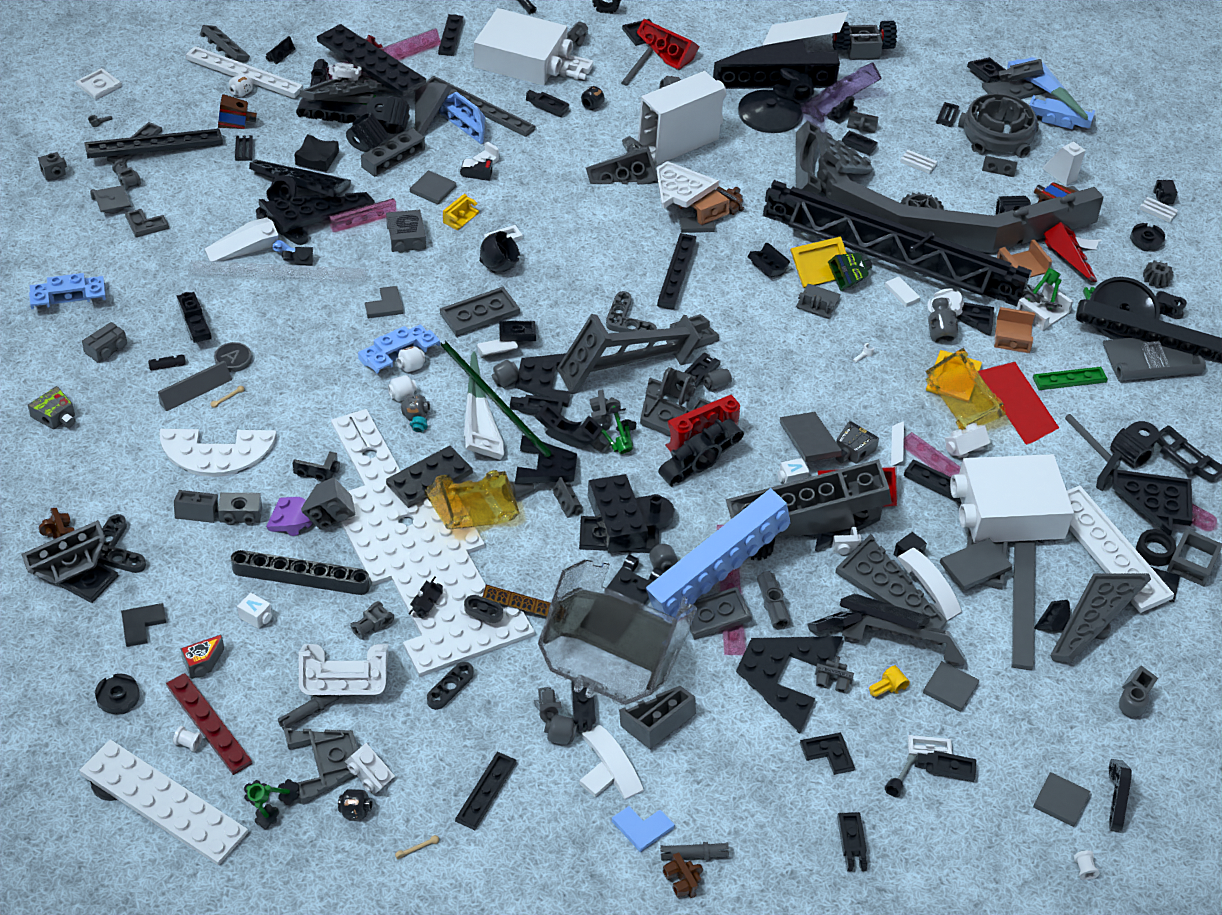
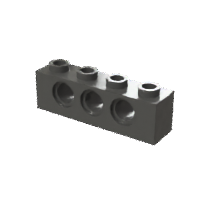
M410 128L362 154L361 167L375 177L425 150V137L413 128Z

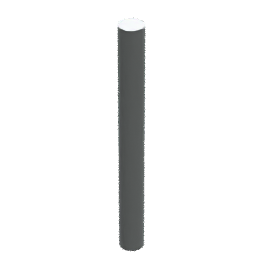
M648 48L623 79L622 85L627 86L652 54V48Z
M1068 414L1065 417L1066 421L1108 463L1112 456L1071 414Z

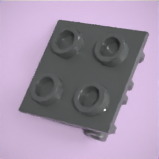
M808 283L804 292L799 294L796 308L829 318L841 294Z

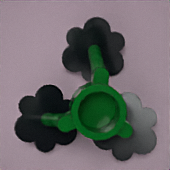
M613 406L609 409L610 413L605 414V417L615 416L617 422L616 430L620 431L621 436L617 437L614 443L606 432L611 427L610 422L599 423L603 428L600 433L605 436L608 442H611L614 452L618 451L619 454H624L633 450L630 430L637 428V422L630 419L621 421L618 413L625 411L626 408L620 409V406Z
M287 779L285 783L279 784L278 788L271 787L265 783L261 784L259 780L253 781L252 784H246L244 787L246 793L244 799L250 801L253 806L258 808L255 812L257 816L255 823L260 824L263 829L276 823L280 812L279 809L272 807L270 804L263 807V803L268 800L270 792L280 793L278 796L280 801H283L285 805H291L299 797V784L292 782L291 779Z

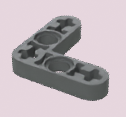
M626 291L616 294L606 318L607 329L615 332L657 329L654 323L626 317L631 305V294ZM615 310H622L623 312L616 313ZM632 325V326H635L636 328H634V329H629L627 326Z

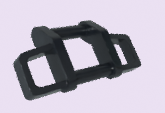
M1168 425L1159 431L1160 437L1157 443L1162 447L1160 453L1178 463L1185 469L1186 473L1191 476L1196 474L1209 482H1215L1222 477V465L1188 443V440L1174 428ZM1169 434L1176 441L1168 444L1162 436ZM1184 448L1199 461L1190 464L1178 455L1176 451ZM1209 465L1218 472L1211 474L1203 469Z

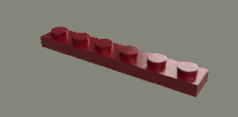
M186 673L166 683L169 691L233 775L252 765L250 757Z

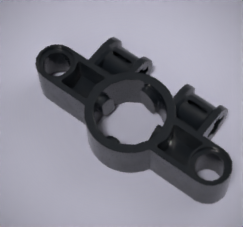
M716 419L715 423L707 429L703 428L701 430L702 433L693 436L689 441L686 440L684 445L678 449H673L671 451L672 458L660 466L658 473L672 487L673 484L684 481L695 472L700 473L712 467L722 453L743 438L744 431L732 419H727L724 422Z

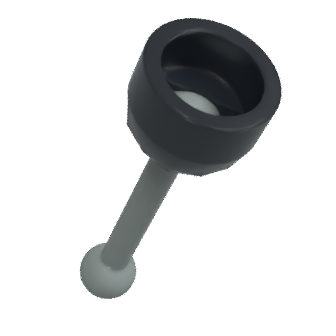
M914 755L908 756V762L899 777L891 778L885 785L887 794L893 797L901 795L904 789L901 780L910 765L915 762L916 757Z

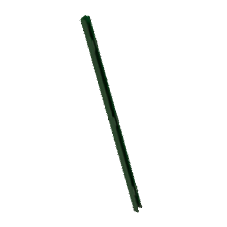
M446 340L445 344L441 343V347L545 457H549L551 451Z

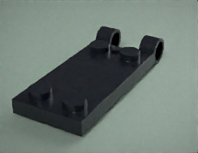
M629 554L621 569L581 620L580 627L616 644L649 600L646 587L665 573V571L655 567L647 580L633 573L639 564V558Z

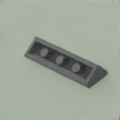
M221 361L158 391L160 405L166 411H169L232 381L226 362Z

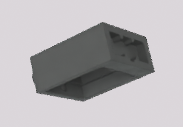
M1185 529L1167 571L1205 587L1222 549V543ZM1184 544L1213 555L1208 567L1205 568L1179 557Z

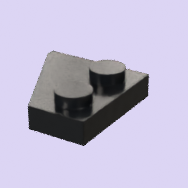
M964 302L962 313L957 316V319L991 335L994 307Z

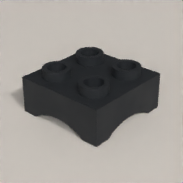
M307 134L301 148L294 154L295 165L327 172L339 153L338 141H323Z

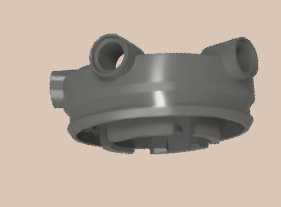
M999 93L986 94L975 99L969 105L967 112L961 113L958 126L963 127L968 138L973 141L971 145L973 152L976 151L979 155L988 149L996 152H1014L1020 158L1023 155L1027 156L1031 150L1029 145L1034 139L1035 132L1039 129L1036 114L1026 102L1017 97ZM977 112H979L978 122L976 121ZM1004 119L1011 122L1009 133H1003L1005 124L1002 121Z

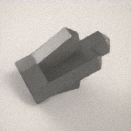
M580 21L575 23L568 30L567 39L572 40L578 46L582 45L588 34L587 25Z

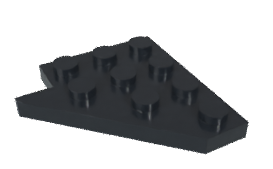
M1113 470L1112 488L1167 535H1172L1173 524L1191 526L1193 521L1192 479Z

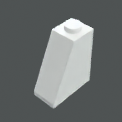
M1072 142L1062 147L1042 169L1067 186L1077 180L1086 150Z

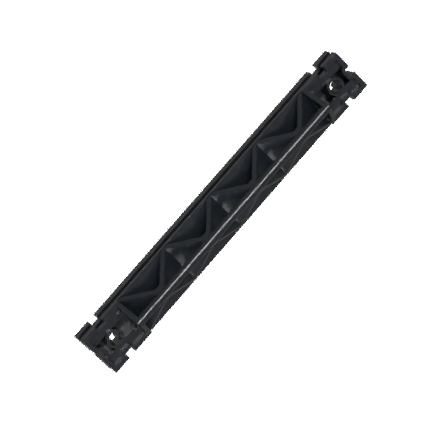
M776 180L771 183V188H768L766 191L765 202L767 203L764 206L763 216L772 220L779 219L781 223L789 225L788 227L824 240L841 237L844 247L981 296H988L999 300V298L1006 300L1005 303L1016 307L1019 300L1025 296L1023 290L1027 289V283L1032 272L1030 269L1022 266L1014 268L1010 262L936 236L917 247L915 252H911L909 247L927 237L928 233L794 186L789 189L786 186L787 184Z

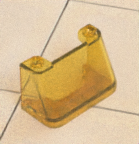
M961 348L925 371L927 375L926 382L930 388L934 387L957 419L955 423L961 430H965L969 424L985 425L1006 415L1003 402L989 389L975 369L974 364L967 358L968 353L964 348Z

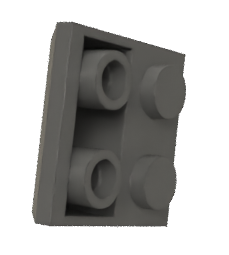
M334 477L316 484L301 508V512L319 529L328 528L337 522L347 520L349 517L356 515L352 495Z

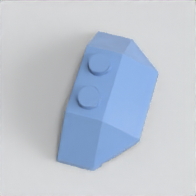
M458 92L447 96L439 109V113L482 144L484 142L486 121L484 114L477 106Z

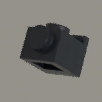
M1156 181L1153 190L1156 198H1159L1160 202L1165 205L1174 204L1178 194L1174 181Z

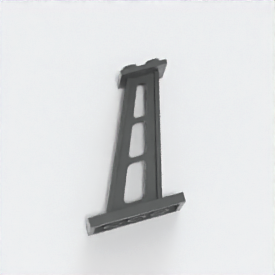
M591 314L557 367V370L566 387L571 391V394H576L590 372L671 354H674L680 365H684L700 342L701 337L687 315L682 316L675 328L608 333L598 315ZM658 341H666L667 343L664 345L653 346ZM649 343L643 349L624 352L629 345ZM621 346L615 354L601 356L606 347Z

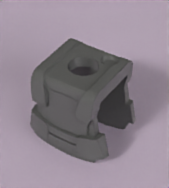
M668 367L664 372L661 386L658 390V398L661 400L668 394L679 398V406H682L685 401L689 402L690 398L694 395L696 390L694 385L697 377ZM679 380L684 381L682 391L676 386Z

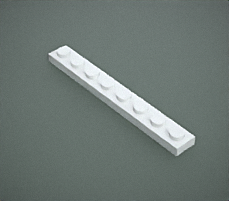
M196 46L186 54V60L233 77L240 73L251 77L253 84L294 99L300 94V90L303 89L302 84Z

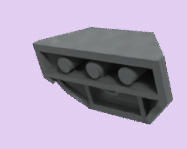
M97 520L21 555L28 573L59 584L95 568L106 538L101 524Z

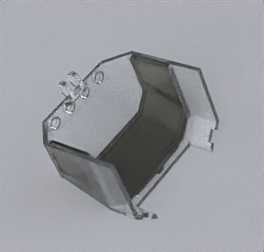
M584 559L562 570L538 645L549 670L560 679H569L575 682V692L579 693L583 688H587L585 696L588 698L596 694L602 697H609L618 705H627L652 695L666 684L688 635L697 607L694 604L688 605V599L683 596L676 617H672L603 587L610 564L602 563L601 566L593 565L594 562L592 560Z

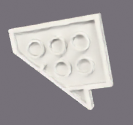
M668 161L656 168L663 209L672 203L687 208L719 187V180Z

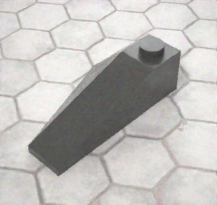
M648 146L585 167L590 184H611L612 182H622V184L637 182V184H645L658 180Z

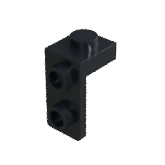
M331 451L324 465L294 459L292 462L293 474L326 481L331 479L334 473H338L340 461H338L337 453Z

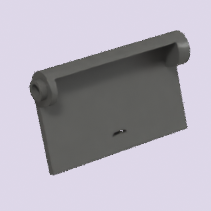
M1124 338L1103 340L1102 342L1118 381L1200 374L1206 368V362L1201 356L1193 357V354L1140 339Z

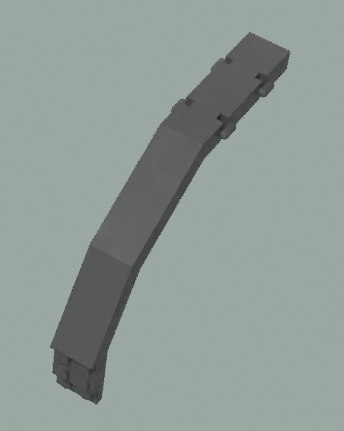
M821 153L818 160L817 178L821 180L820 192H823L826 198L925 233L934 232L936 237L979 252L994 253L1003 247L1008 249L1020 243L1025 244L1031 242V240L1045 238L1044 233L1060 222L1071 230L1097 223L1104 198L1096 187H1091L1067 194L1062 198L1056 197L997 215L907 206L851 181L845 173H839L835 164L822 157Z

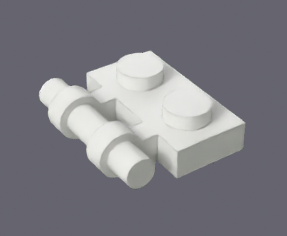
M568 54V59L561 58L560 76L573 77L575 80H586V74H589L593 67V60Z

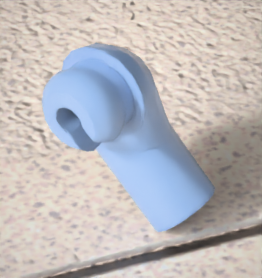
M276 240L272 246L275 251L280 253L282 251L295 252V248L288 246L282 240Z

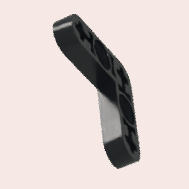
M112 515L108 518L102 530L105 537L112 536L113 539L104 542L98 562L132 573L142 572L146 567L143 555L115 547L124 533L127 524L123 515ZM116 556L123 557V559L120 561L112 560Z
M1111 759L1109 763V778L1115 784L1109 816V829L1122 831L1132 770L1123 760Z

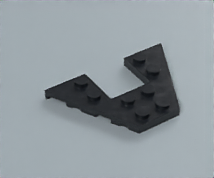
M843 637L751 638L736 672L753 689H756L764 697V700L773 709H776L780 716L786 719L800 734L814 705L815 698L777 684L789 657L817 666V664L826 666L827 660H834Z

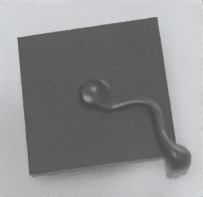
M123 185L90 190L91 199H96L100 212L114 214L121 212L124 208L131 207Z

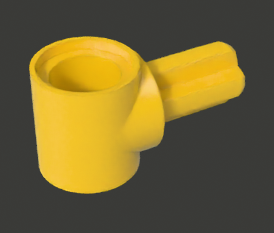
M894 665L883 673L882 680L869 687L871 696L875 697L887 691L897 694L899 690H905L909 686L910 681Z

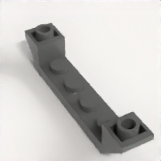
M866 614L862 616L863 620L843 627L842 636H846L845 638L850 641L862 640L865 625H869V628L880 631L881 629L890 630L889 632L894 635H902L903 633L910 635V638L915 640L929 639L931 643L936 645L945 643L944 660H947L948 664L955 666L965 664L964 653L951 633L946 630L929 626H922L914 630Z

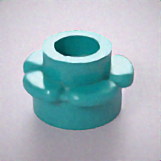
M420 416L413 417L409 424L415 432H423L428 428L427 419Z

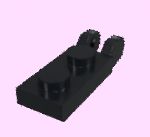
M860 812L838 813L837 821L847 871H853L854 862L852 856L859 855V867L861 871H867V849Z

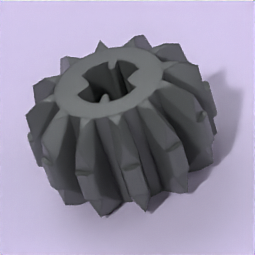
M1154 260L1153 262H1148L1143 271L1144 282H1149V286L1154 284L1155 288L1158 285L1161 288L1168 286L1174 276L1172 267L1168 266V263H1162V261L1157 262Z

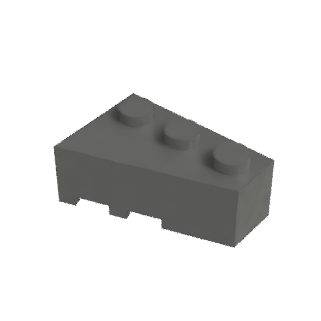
M678 686L657 694L656 698L645 702L642 700L637 702L638 705L626 709L624 707L619 709L620 726L646 747L652 749L696 714V700L693 694Z

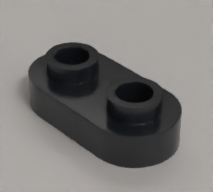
M470 595L464 600V611L472 617L492 624L500 622L503 618V607L497 602L479 595Z

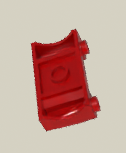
M730 394L669 420L668 426L671 439L665 446L670 452L673 449H678L684 445L686 440L689 441L693 436L702 433L701 430L703 428L707 429L714 424L716 419H719L721 422L732 419L738 425L740 403Z

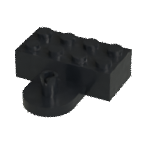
M627 474L588 480L587 496L608 553L647 547L648 531L665 528L674 519V506L667 498L658 494L635 498Z

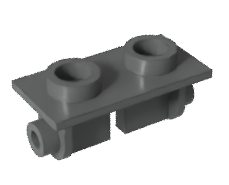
M985 155L982 171L1014 177L1018 162Z
M560 477L553 488V494L557 498L561 509L567 518L570 517L571 513L581 514L583 507L578 498H575L576 495L571 484L564 482L562 477Z

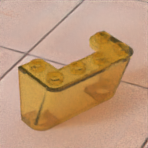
M492 470L486 473V476L479 482L469 480L459 484H455L452 478L447 477V475H440L435 478V481L424 492L446 529L501 524L512 521L520 514L506 471L497 472V470Z

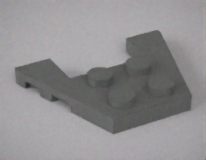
M650 377L640 424L671 436L668 426L669 420L711 402L699 398L693 408L688 409L664 398L660 400L658 398V390L661 386V381Z
M284 728L288 749L311 744L319 774L318 778L297 782L299 784L301 804L355 776L349 771L345 762L358 750L353 730L325 729L324 732H318L304 728L303 731H293L292 728Z

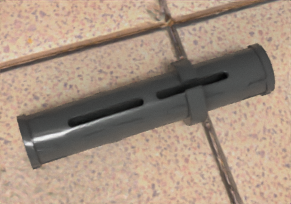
M314 695L310 701L279 717L278 723L283 730L284 728H289L313 713L323 711L325 706L338 700L339 695Z
M728 842L660 845L661 852H670L662 853L661 860L672 859L673 854L678 852L683 859L704 858V860H709V857H729V851H719L720 849H729Z

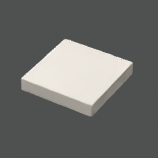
M102 68L75 81L79 88L95 100L122 87V83Z

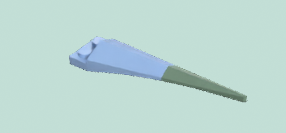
M1030 57L1028 59H1017L1015 61H1008L1007 67L1010 68V65H1015L1037 59ZM1043 62L1044 74L1023 78L1051 93L1085 120H1088V115Z

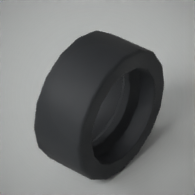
M1158 529L1144 531L1136 545V551L1149 565L1158 567L1170 563L1176 550V542L1173 537ZM1145 543H1159L1165 547L1167 552H1153L1147 548Z

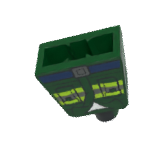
M859 253L835 255L828 261L840 291L865 279L869 275L868 270L872 269L871 261L869 259L863 261Z

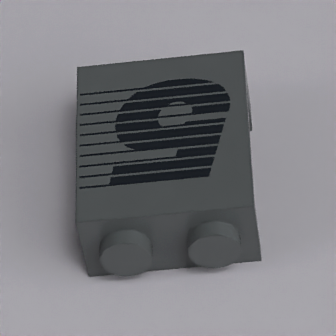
M420 209L386 213V225L390 233L392 252L426 249V235Z

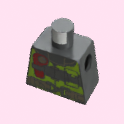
M55 386L28 404L30 417L53 430L62 424L67 428L75 424L73 404L58 386Z

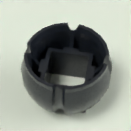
M504 231L489 234L483 240L480 247L479 261L492 272L510 270L519 261V258H517L520 256L518 246L511 236L506 237L507 233Z

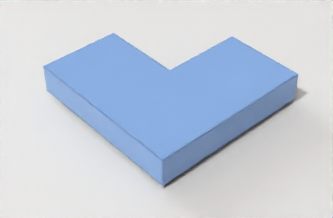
M628 806L612 817L614 825L639 852L646 849L675 827V824L661 810L643 821Z

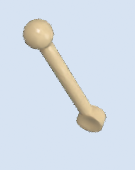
M238 386L235 391L218 401H212L210 403L211 407L216 408L218 404L235 394L244 392V386Z
M433 835L423 843L407 850L396 852L395 857L398 860L429 844H437L439 837Z

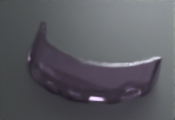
M873 62L867 64L816 94L801 107V110L804 114L822 123L824 122V117L832 108L842 103L846 97L855 95L881 80L882 77Z

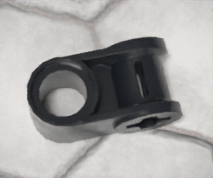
M1165 291L1156 293L1155 296L1159 303L1160 314L1173 319H1181L1183 317V309L1187 305V301L1184 298L1171 295Z

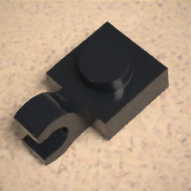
M295 247V252L282 251V258L287 261L295 260V265H313V247Z

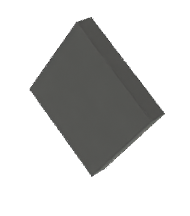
M428 170L410 187V193L438 205L456 187V182Z
M941 661L925 686L923 693L961 712L978 685L979 679Z
M1050 772L1033 808L1074 827L1091 791Z

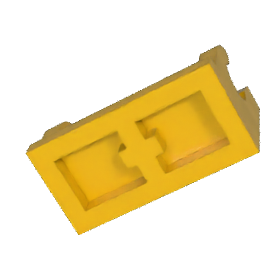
M464 193L443 210V223L458 231L479 214V210L472 207V205L476 206L478 203Z

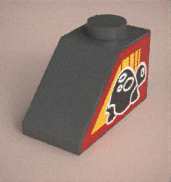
M221 634L180 648L182 660L191 679L203 677L212 671L224 651Z

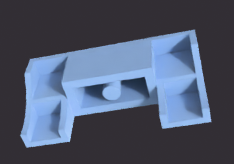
M1033 95L1029 106L1033 109L1036 116H1042L1041 122L1073 129L1074 125L1090 128L1095 110L1092 113L1085 111L1088 115V120H1085L1062 101L1046 98V101L1035 99L1036 95Z
M84 273L48 277L47 283L29 285L31 310L34 309V306L47 304V307H50V303L58 304L81 300L90 302V299L103 297V300H106L103 276L85 278Z
M421 324L409 330L404 326L374 339L373 346L358 352V359L364 366H369L378 374L379 370L384 367H393V361L397 359L400 350L418 346L424 352H427V348L435 344L440 346V340L431 330L426 331Z

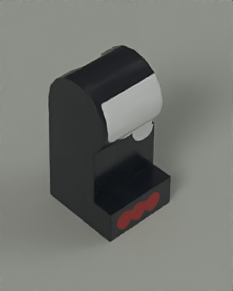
M465 159L462 162L460 174L466 178L490 181L493 172V159H486L485 162Z

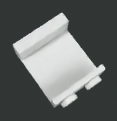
M1047 283L1044 284L1042 290L1044 297L1038 296L1041 300L1040 303H1032L1023 297L1019 300L1016 309L1034 312L1033 325L1041 331L1069 314L1073 304L1071 299L1057 291L1054 303L1063 306H1057L1056 309L1052 310L1046 307L1042 300L1051 302L1054 287Z

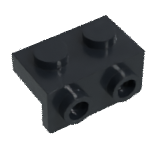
M765 243L761 251H750L748 255L753 265L760 267L764 274L769 277L782 276L790 263L789 259L769 243Z

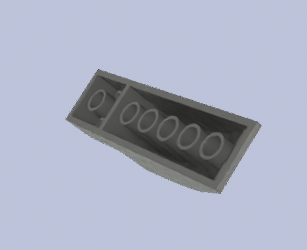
M879 459L771 487L787 503L791 522L785 531L779 532L776 536L811 535L851 529L855 527L853 513L891 504L890 489ZM770 488L726 499L730 518H734Z

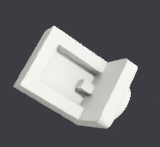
M856 527L851 528L850 535L834 536L832 544L833 553L841 555L852 553L861 544V535L857 534Z

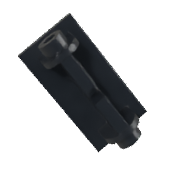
M286 37L266 53V60H272L277 65L293 52L295 47L291 37Z
M846 97L842 103L833 107L826 116L840 123L849 116L850 111L857 110L858 107L854 106V97Z
M436 576L430 582L426 580L420 588V591L423 593L421 596L416 595L410 603L412 609L408 613L409 615L414 610L419 618L428 616L434 606L432 602L436 603L443 593V586L433 582Z

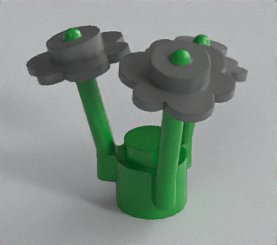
M1048 268L1036 287L1027 284L1029 289L1023 290L1025 298L1032 303H1040L1041 300L1038 296L1044 297L1039 291L1044 283L1051 286L1055 284L1051 302L1044 300L1042 302L1050 310L1056 309L1057 306L1062 307L1063 305L1054 303L1062 281L1059 279L1061 274Z

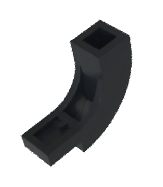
M548 402L534 416L547 428L545 433L549 437L571 447H583L590 444L603 429L590 416L580 422L570 421L557 412Z

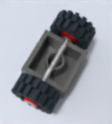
M881 21L879 30L877 25H849L848 22H844L840 32L832 33L834 50H847L850 59L880 58L882 49H894L896 47V22Z

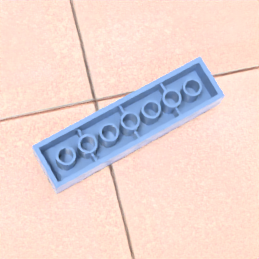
M770 488L646 587L654 609L667 622L677 618L683 608L693 605L697 598L702 594L708 593L713 585L718 581L724 580L728 573L733 569L739 568L749 556L755 555L759 548L764 544L770 543L774 536L788 528L791 522L787 503Z

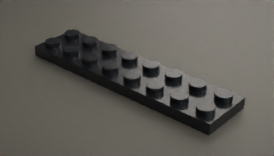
M342 24L317 36V42L355 67H361L363 72L402 97L427 84L425 77Z

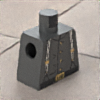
M849 421L836 440V443L842 450L841 456L835 457L836 460L844 463L849 459L857 464L877 450L879 437Z

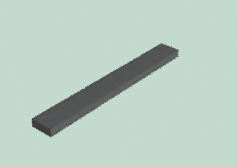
M436 76L427 80L428 83L449 84L452 89L448 96L458 92L477 106L486 118L526 137L535 130V125Z
M1028 540L1014 541L1011 668L1032 671L1034 665L1035 541Z

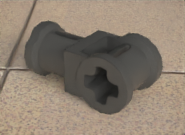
M118 160L114 163L112 170L114 173H117L118 180L123 185L124 190L134 185H141L139 174L132 167L128 168L125 161Z
M376 601L363 612V618L358 622H352L350 627L353 633L359 639H362L364 634L371 629L377 632L391 624L394 620V614L388 612L380 601Z

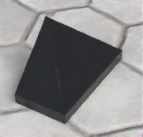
M1068 599L1052 601L1034 628L1037 630L1063 631L1070 619V602Z

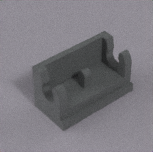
M186 490L178 491L173 501L175 519L214 523L215 512H218V494Z

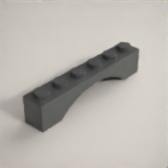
M807 120L796 132V188L818 195L821 191V180L815 177L813 173V159L818 145L815 134L820 130V127Z

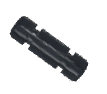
M181 354L176 355L177 357L169 356L159 358V360H148L149 369L152 371L158 370L159 367L164 369L176 367L175 365L177 364L178 366L185 365V356Z

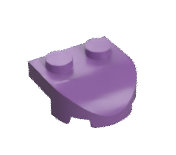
M302 497L279 498L266 526L268 531H287L290 536H296L299 534V530L305 526L309 528L313 522L301 512V508L306 500Z

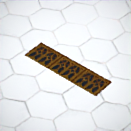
M487 584L482 596L497 603L557 620L560 619L562 607L558 604Z

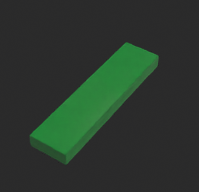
M1101 366L1033 374V380L1038 390L1107 383L1108 380Z

